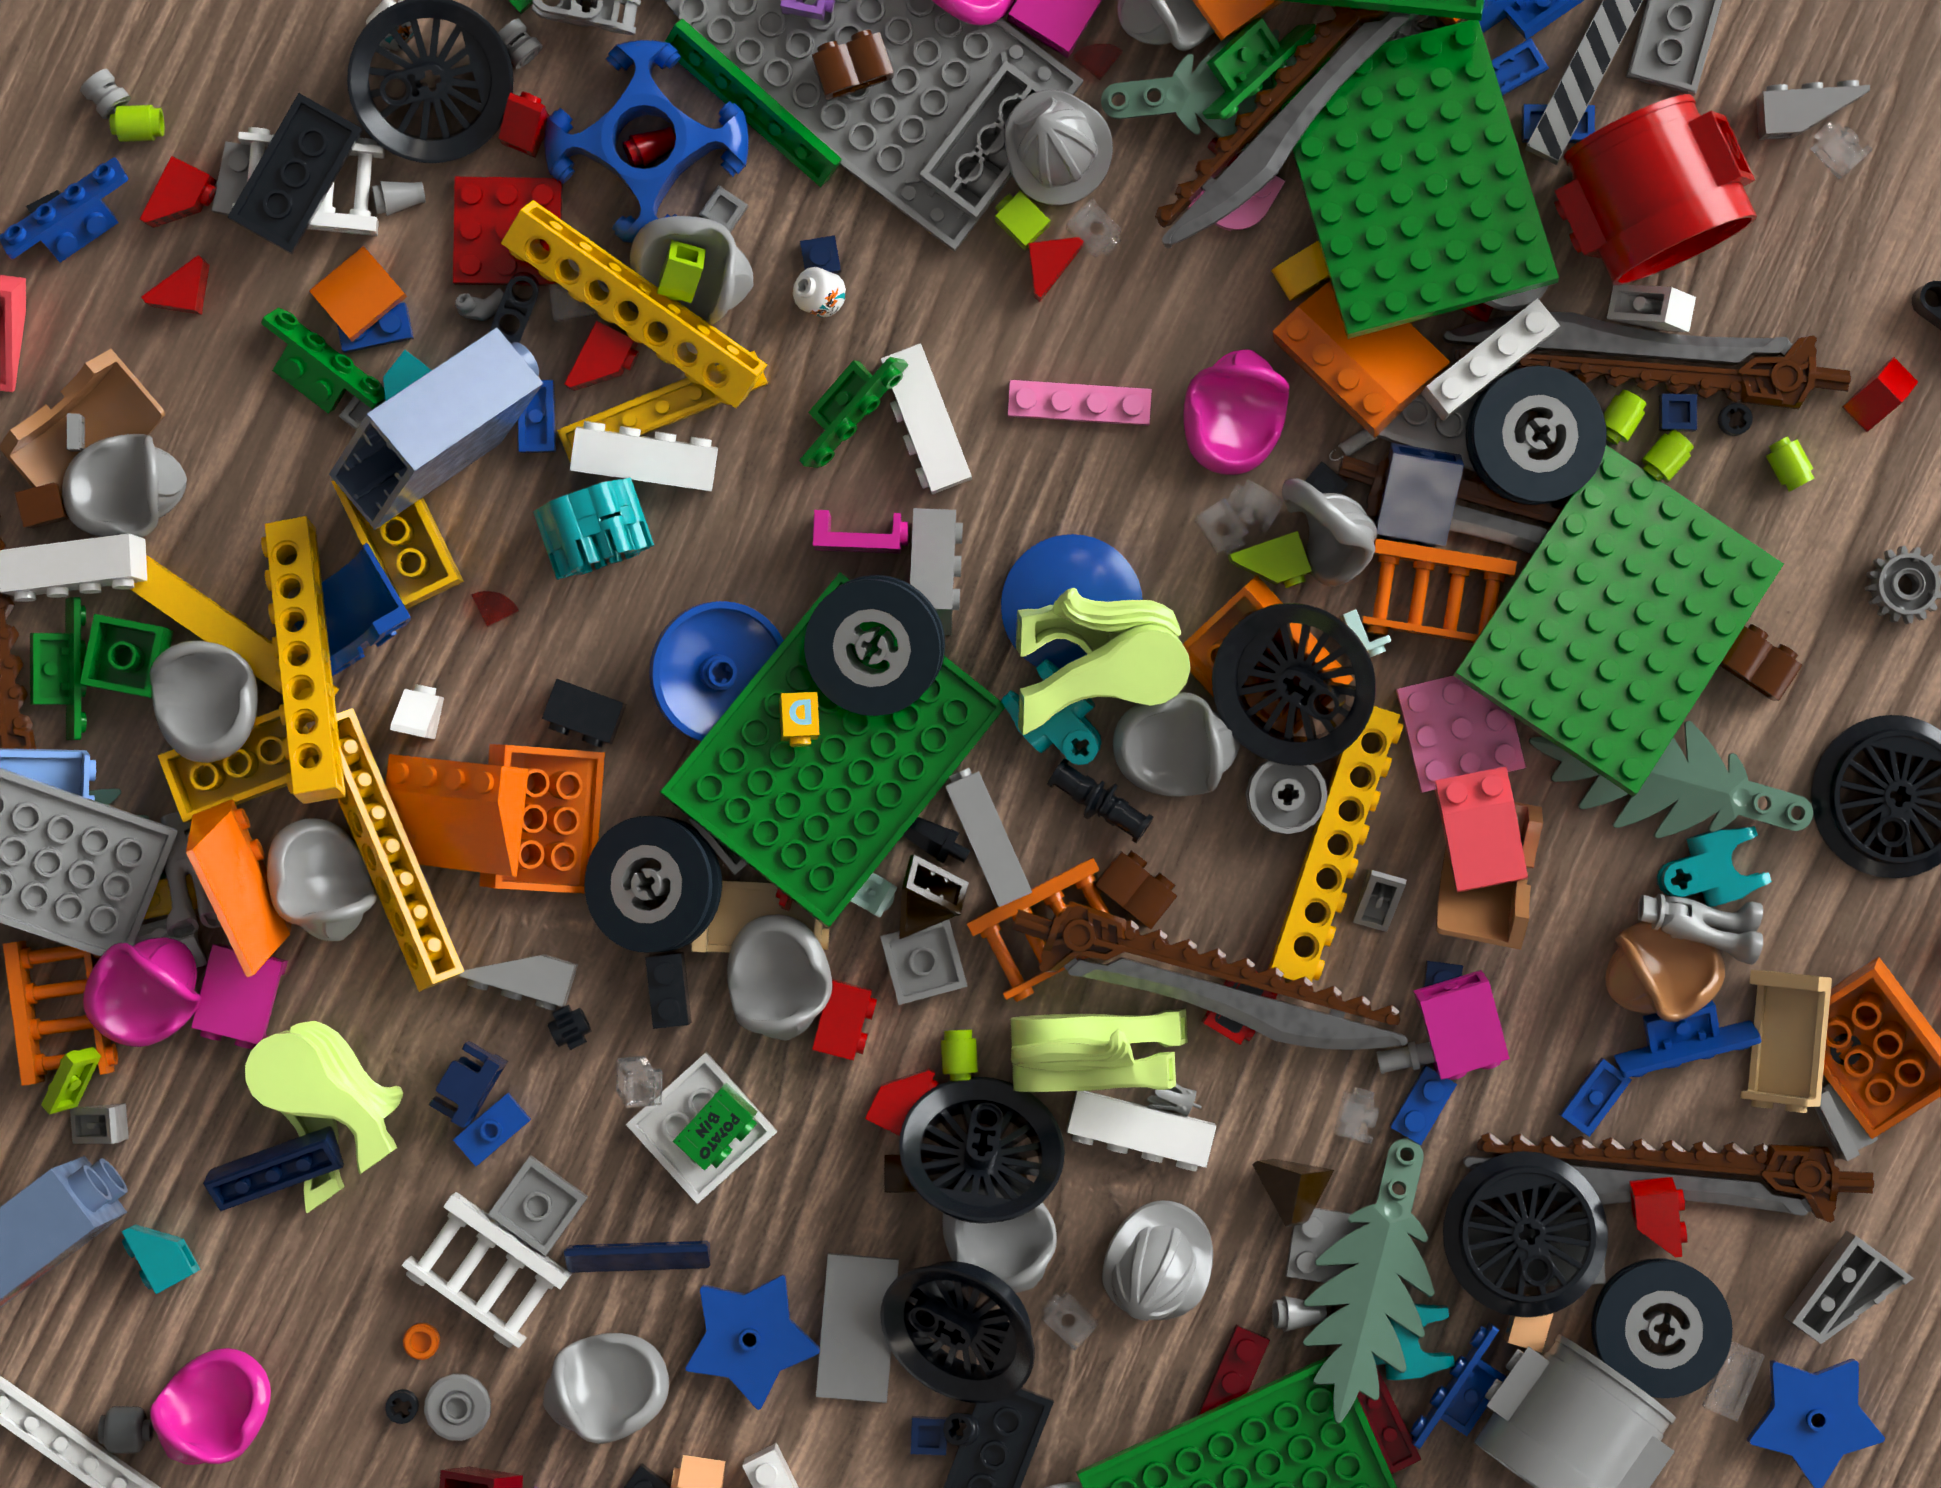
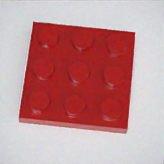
M455 176L453 283L455 285H507L511 277L516 273L528 272L536 277L539 281V286H561L542 277L538 269L528 262L521 261L512 256L509 249L502 245L501 242L519 211L532 200L562 220L563 183L555 178ZM540 239L541 246L545 250L550 251L547 242ZM518 281L514 284L518 286H531L526 281Z

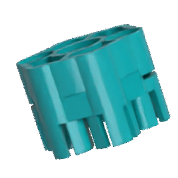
M631 478L606 481L553 499L533 511L556 580L593 572L592 563H594L596 570L608 566L606 559H609L610 564L621 562L623 559L620 553H624L626 559H630L639 555L640 552L655 546Z

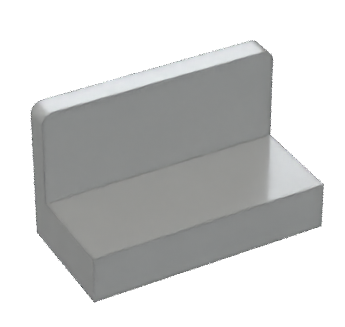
M1830 1083L1822 1087L1821 1104L1814 1108L1838 1157L1849 1161L1860 1155L1859 1149L1876 1142L1878 1137L1870 1138Z

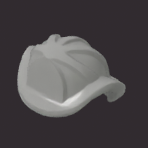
M1192 0L1118 1V18L1122 28L1127 34L1140 42L1154 45L1172 43L1176 49L1187 51L1198 46L1214 33V30Z
M1042 90L1021 100L1013 108L1006 121L1004 142L1010 171L1016 184L1030 198L1047 205H1067L1088 196L1104 180L1112 160V135L1102 115L1086 102L1064 91Z
M670 216L653 220L643 226L635 236L631 246L630 266L632 270L656 287L659 284L660 273L671 239L706 249L703 271L692 303L682 300L678 302L709 324L719 322L726 315L727 311L737 306L753 288L752 267L743 252L735 245L734 238L729 230L722 224L701 217Z
M146 434L118 435L89 445L72 459L63 478L62 501L66 514L73 524L89 534L105 537L129 533L138 537H144L156 528L159 518L165 516L179 503L186 489L187 477L180 463L173 456L162 449L154 447L151 436Z
M1298 478L1286 480L1282 486V497L1287 510L1290 513L1303 512L1308 520L1309 541L1306 556L1312 570L1311 574L1322 584L1331 587L1341 586L1351 581L1366 568L1375 553L1374 542L1377 537V528L1374 522L1367 516L1362 506L1348 496L1339 493H1321L1311 484Z
M205 641L178 643L163 651L155 659L150 670L153 707L158 727L168 744L184 758L202 763L219 761L237 752L250 736L258 706L256 678L248 662L228 647Z
M1180 692L1177 696L1162 704L1149 706L1138 703L1120 718L1113 735L1114 757L1122 774L1135 786L1162 796H1193L1214 791L1220 782L1222 773L1233 764L1240 748V742L1234 738L1232 731L1227 728L1220 715L1211 710L1209 704L1204 699L1186 692Z
M315 818L293 822L281 829L274 837L267 858V882L270 898L278 915L289 923L299 925L307 933L325 941L344 940L359 925L364 912L368 911L377 900L374 884L356 842L340 826L327 820Z
M780 914L756 918L745 925L736 936L727 963V983L738 1024L751 1032L784 1041L803 1033L813 1022L815 1016L826 1007L832 994L831 970L824 950L816 936L798 919Z
M973 1178L963 1192L971 1193ZM980 1179L978 1194L985 1195ZM1008 1184L1013 1189V1191L1018 1195V1197L1024 1193L1023 1191ZM993 1186L996 1197L1003 1198L1002 1195L998 1192V1190ZM1043 1202L1032 1211L1020 1217L987 1224L969 1223L943 1213V1235L952 1261L970 1263L988 1270L1002 1279L1015 1293L1034 1288L1042 1279L1047 1264L1055 1252L1057 1242L1053 1218Z
M1161 1200L1150 1202L1132 1212L1118 1227L1105 1255L1102 1283L1110 1299L1131 1317L1142 1321L1173 1319L1192 1310L1201 1301L1206 1292L1213 1266V1245L1206 1224L1193 1210L1173 1201Z
M604 1333L578 1340L563 1348L556 1355L551 1377L545 1385L543 1406L556 1423L568 1430L574 1431L588 1442L606 1444L623 1439L647 1425L664 1406L669 1391V1375L666 1364L652 1344L634 1335Z

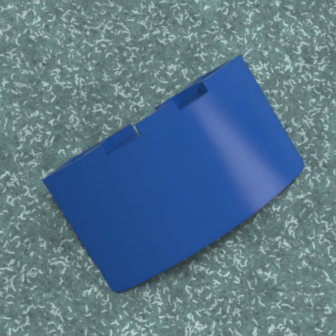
M368 543L362 545L361 551L348 564L322 582L332 677L364 658V648L374 644L377 647L383 645L397 634V629L405 627L411 620L410 614ZM303 620L295 623L298 631L304 625Z

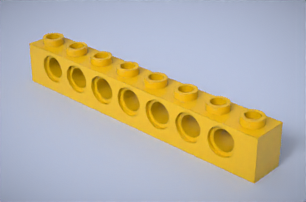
M534 200L519 211L501 242L502 245L509 249L512 256L534 266L542 277L561 285L568 290V294L573 299L585 302L591 306L603 320L618 325L626 331L628 337L633 341L648 346L656 352L660 360L675 365L685 372L686 377L690 381L699 385L702 384L712 391L720 402L726 405H732L734 408H737L747 398L768 365L678 301L657 294L658 287ZM540 239L547 242L550 251L545 250L541 246ZM569 260L574 261L578 265L579 272L572 269ZM598 280L603 281L608 286L609 292H605L600 288ZM627 301L633 302L637 306L638 313L633 312L629 308ZM657 322H661L666 326L668 334L658 328ZM686 342L695 346L697 354L688 350ZM715 363L721 364L726 369L727 375L720 373Z
M307 516L266 523V536L261 538L263 554L269 561V570H265V581L268 590L272 591L273 603H269L268 611L271 623L275 624L276 636L272 637V648L275 657L279 658L280 670L276 671L275 677L278 690L283 693L284 704L279 705V715L283 726H286L287 738L283 739L284 755L287 760H290L291 772L286 774L287 787L290 794H293L302 804L346 797L316 528ZM297 554L293 563L284 565L288 556ZM301 587L297 596L287 598L292 589ZM304 621V625L299 631L291 632L292 626L296 622ZM308 654L305 663L295 666V661L300 655ZM312 688L307 698L298 700L299 694L303 689ZM314 721V729L307 734H302L303 727L307 723ZM318 755V763L312 768H306L308 759Z
M1374 706L1369 722L1363 732L1350 747L1338 756L1327 789L1328 797L1325 810L1316 822L1268 969L1277 967L1284 973V978L1296 980L1305 976L1311 982L1312 980L1319 981L1325 964V961L1321 960L1320 956L1323 947H1330L1334 938L1336 927L1331 926L1335 912L1341 913L1347 893L1342 892L1346 878L1352 880L1355 874L1358 859L1353 857L1357 845L1363 846L1370 828V825L1365 824L1369 810L1375 812L1381 792L1377 791L1376 787L1379 778H1386L1392 758L1388 757L1387 754L1391 743H1398L1403 729V724L1398 723L1400 714ZM1367 733L1375 734L1380 742L1378 750L1373 754L1364 751L1361 745L1362 738ZM1356 767L1364 768L1369 776L1366 785L1360 788L1354 786L1350 780V774ZM1347 800L1352 801L1357 807V815L1351 821H1345L1339 815L1340 805ZM1335 834L1341 835L1346 841V848L1339 855L1332 854L1328 849V840ZM1324 868H1329L1335 875L1334 884L1327 889L1321 888L1316 881L1318 872ZM1312 902L1320 903L1324 909L1322 919L1315 923L1308 921L1305 916V909ZM1301 936L1309 937L1313 944L1312 951L1306 956H1298L1294 951V943Z
M351 708L336 714L346 796L337 799L417 989L420 992L448 981L463 973L464 970L354 709ZM315 725L308 729L309 732H311L314 729Z

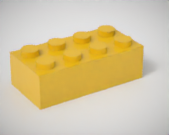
M334 480L331 481L361 544L368 543L406 609L464 582L423 497L375 530Z
M279 709L256 717L250 736L237 752L222 760L209 763L195 762L184 758L174 749L157 755L183 823L191 822L193 814L233 799L235 805L287 786L286 774L291 772L290 760L286 759L283 751V739L287 738L286 726H283ZM307 724L303 727L302 734L309 733ZM316 755L309 758L306 762V768L314 767L318 763L319 756Z

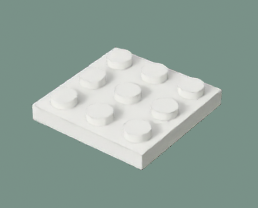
M707 1052L626 1124L697 1204L777 1133L773 1125ZM727 1083L758 1111L752 1118L757 1124L741 1142L736 1137L732 1140L729 1146L733 1150L717 1169L710 1165L704 1171L673 1140L723 1085Z

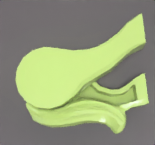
M1076 588L1067 589L1059 596L1054 605H1048L1039 609L1017 610L1016 650L1020 657L1035 652L1046 643L1055 639H1067L1080 645L1087 653V655L1066 664L1042 682L1020 688L1018 728L1023 735L1028 734L1045 724L1057 712L1083 699L1112 697L1152 706L1166 703L1177 696L1188 681L1191 667L1189 654L1177 637L1181 635V630L1173 610L1152 600L1094 601L1080 596Z
M1186 1009L1164 1010L1153 1015L1049 1014L1011 1018L1013 1091H1091L1131 1087H1148L1156 1090L1171 1089L1176 1086L1175 1052H1160L1146 1058L1134 1060L1130 1043L1157 1042L1164 1047L1181 1046L1188 1043Z
M317 1021L298 1023L291 1026L290 1030L273 1034L261 1040L250 1051L245 1065V1080L252 1096L263 1106L280 1111L294 1126L299 1137L331 1126L338 1143L336 1120L346 1125L355 1138L356 1161L359 1174H362L397 1149L394 1139L386 1130L384 1118L399 1106L403 1097L402 1088L399 1086L384 1087L374 1082L363 1070L354 1052L338 1032ZM339 1169L304 1181L303 1191L306 1213L311 1212L345 1187Z

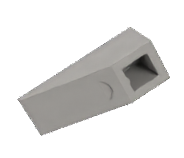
M1846 80L1838 82L1837 87L1823 88L1822 82L1802 84V89L1788 90V85L1786 84L1767 86L1766 91H1763L1756 97L1759 140L1795 138L1863 97L1870 91V85H1859L1858 80Z
M542 954L466 969L460 974V977L468 979L466 984L468 986L486 991L489 985L502 989V996L521 1001L524 995L536 999V1006L555 1011L557 1005L563 1007L567 1004L578 964Z

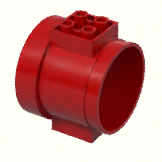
M1691 94L1671 97L1632 112L1585 137L1572 146L1563 156L1566 165L1571 169L1574 181L1554 190L1558 198L1554 202L1556 210L1563 221L1568 220L1573 230L1569 237L1575 250L1578 253L1583 252L1584 256L1601 258L1613 285L1631 283L1691 259L1736 235L1752 224L1757 218L1744 189V186L1756 180L1726 116L1712 110L1703 115L1699 114L1695 106V99Z

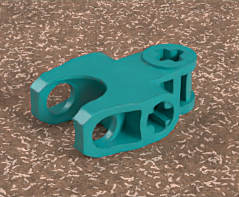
M1045 659L1036 668L1043 680L1060 670L1048 659ZM1010 690L1003 696L1001 701L1021 733L1018 728L1019 695ZM1092 698L1070 704L1054 714L1042 726L1023 735L1040 753H1043L1054 744L1067 760L1077 765L1091 762L1102 744L1099 731L1085 717L1095 707ZM1078 740H1088L1087 749L1085 747L1080 750L1076 748L1075 745Z
M1755 826L1730 830L1721 829L1715 832L1708 831L1687 838L1686 841L1691 855L1662 865L1656 876L1659 889L1666 895L1685 897L1702 892L1705 904L1713 907L1741 899L1750 892L1771 883L1769 872L1744 876L1737 872L1732 864V853L1736 846L1758 836ZM1676 873L1684 875V880H1681L1679 885L1671 883V878L1676 877Z
M1414 1303L1423 1327L1428 1323L1449 1318V1311L1446 1305ZM1388 1317L1399 1339L1406 1363V1371L1400 1373L1373 1354L1376 1365L1385 1364L1386 1379L1404 1380L1421 1378L1433 1372L1455 1366L1454 1355L1445 1352L1428 1353L1420 1348L1417 1336Z

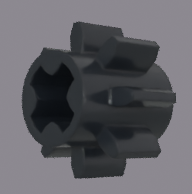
M567 1005L552 1012L555 1020L549 1022L548 1027L558 1047L567 1044L569 1049L572 1050L587 1042L584 1035L592 1032L581 1008L572 1011L570 1005Z

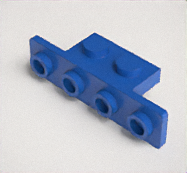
M1485 0L1482 21H1479L1484 33L1504 18H1507L1527 40L1584 0Z
M114 157L106 163L100 164L83 179L69 185L64 192L49 202L40 205L33 213L20 222L8 227L0 235V242L9 258H16L39 241H42L61 263L119 222L115 215L103 202L102 198L128 181L129 178L120 162Z
M1711 1000L1695 1014L1677 1022L1664 1021L1657 1013L1642 1016L1648 1046L1616 1054L1614 1059L1624 1078L1641 1077L1651 1071L1675 1068L1682 1063L1698 1059H1710L1717 1054L1733 1050H1745L1752 1045L1760 1044L1761 1036L1751 1020L1719 1028L1716 1005Z
M1489 1322L1485 1328L1480 1326L1475 1331L1469 1342L1473 1347L1465 1358L1460 1356L1455 1361V1366L1450 1370V1374L1453 1375L1446 1387L1441 1385L1435 1391L1430 1400V1404L1433 1406L1426 1417L1420 1415L1410 1430V1434L1413 1435L1411 1443L1418 1449L1422 1447L1440 1419L1465 1436H1468L1490 1402L1485 1398L1488 1390L1496 1379L1504 1382L1507 1378L1481 1359L1499 1332V1329Z

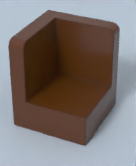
M49 483L15 492L23 527L34 529L69 519L57 483Z

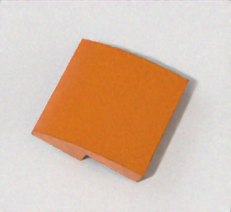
M364 246L309 290L352 342L407 297Z

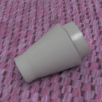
M380 181V185L372 186L377 214L386 213V216H389L414 205L426 203L422 181L415 183Z
M1282 1296L1281 1300L1273 1301V1325L1276 1329L1282 1328L1284 1332L1320 1324L1327 1318L1326 1306L1305 1307L1303 1304L1305 1300Z

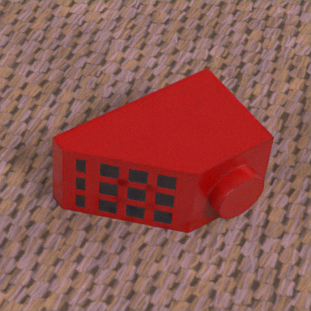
M171 156L140 220L154 228L200 213L204 205L209 206L213 201L217 189L214 185L217 180L211 175Z
M596 321L564 385L576 391L622 376L625 368L630 371L638 358L639 351L635 350L638 345L637 342Z

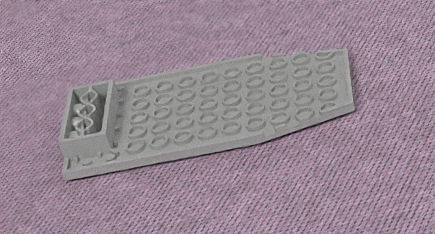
M664 0L679 20L683 18L842 158L839 165L954 252L1012 177L1004 142V130L1008 116L1013 108L1027 96L1042 90H1060L1074 95L1084 81L1002 18L989 25L968 24L953 17L932 0H835L833 12H825L824 21L794 14H782L781 0ZM803 0V2L813 5L816 0ZM864 30H871L872 34L880 32L894 72V78L838 98L826 100L812 60V54L818 52L817 47L831 41H837L838 45L852 41L851 36Z

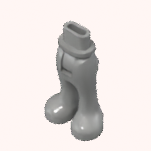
M179 812L161 817L163 825L175 828L178 831L164 866L172 901V909L166 919L167 934L171 937L181 938L198 931L199 924L186 883V876L188 874H191L201 923L209 928L222 927L186 854L191 822L183 823Z
M1658 894L1654 898L1641 895L1639 899L1638 920L1651 923L1652 929L1658 931L1661 927L1662 931L1670 934L1672 938L1687 939L1715 947L1729 953L1737 961L1750 965L1756 963L1761 954L1763 935L1756 932L1763 917V905L1761 903L1746 902L1737 912L1731 913L1714 909L1695 900L1677 896L1665 897L1662 894Z

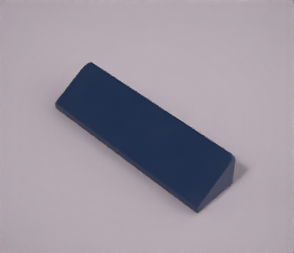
M328 1126L215 1167L209 1171L203 1184L221 1212L343 1168L344 1163L332 1127Z
M710 1242L585 1244L569 1245L564 1250L567 1269L571 1273L709 1268L711 1265Z

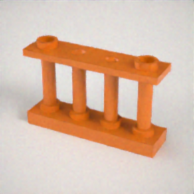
M1376 538L1374 542L1376 548L1374 556H1378V562L1381 563L1373 616H1362L1360 620L1363 626H1367V633L1387 636L1388 630L1474 644L1496 611L1500 583H1504L1505 577L1515 576L1517 561ZM1400 560L1414 562L1413 568L1416 569L1407 623L1386 620L1395 565H1399ZM1435 566L1448 567V574H1451L1443 629L1422 626L1430 571H1434ZM1470 571L1484 573L1483 579L1486 580L1478 634L1457 631L1465 577H1469Z
M1093 857L1032 888V893L1001 907L998 906L966 923L972 936L980 933L982 939H987L1012 987L1003 992L1006 1000L1013 997L1015 1002H1018L1035 993L1032 986L1065 970V968L1062 967L1057 972H1040L1024 981L999 933L1001 930L999 923L1010 917L1015 921L1019 909L1033 913L1031 906L1042 900L1046 906L1050 905L1054 915H1058L1066 906L1062 899L1064 897L1062 890L1075 884L1077 890L1081 888L1091 908L1110 914L1094 884L1096 880L1094 873L1100 871ZM1025 934L1039 963H1041V955L1045 945L1044 940ZM1078 955V956L1075 957V958H1076L1077 960H1078V959L1084 960V959H1086V958H1088V957Z
M26 941L4 943L3 951L21 1085L44 1082V1075L49 1070L59 1068L60 1061L65 1054L53 1056L41 1054L39 1039H42L43 1035L93 1028L96 1050L101 1055L98 1062L99 1073L103 1075L115 1072L114 1065L118 1064L116 1045L111 1044V1040L102 1035L91 1024L86 1015L41 1021L40 1018H36L34 1007L38 1000L84 994L89 975L101 956L68 945L31 950L30 947L26 948ZM84 958L87 979L39 986L31 983L29 969L33 968L34 964Z

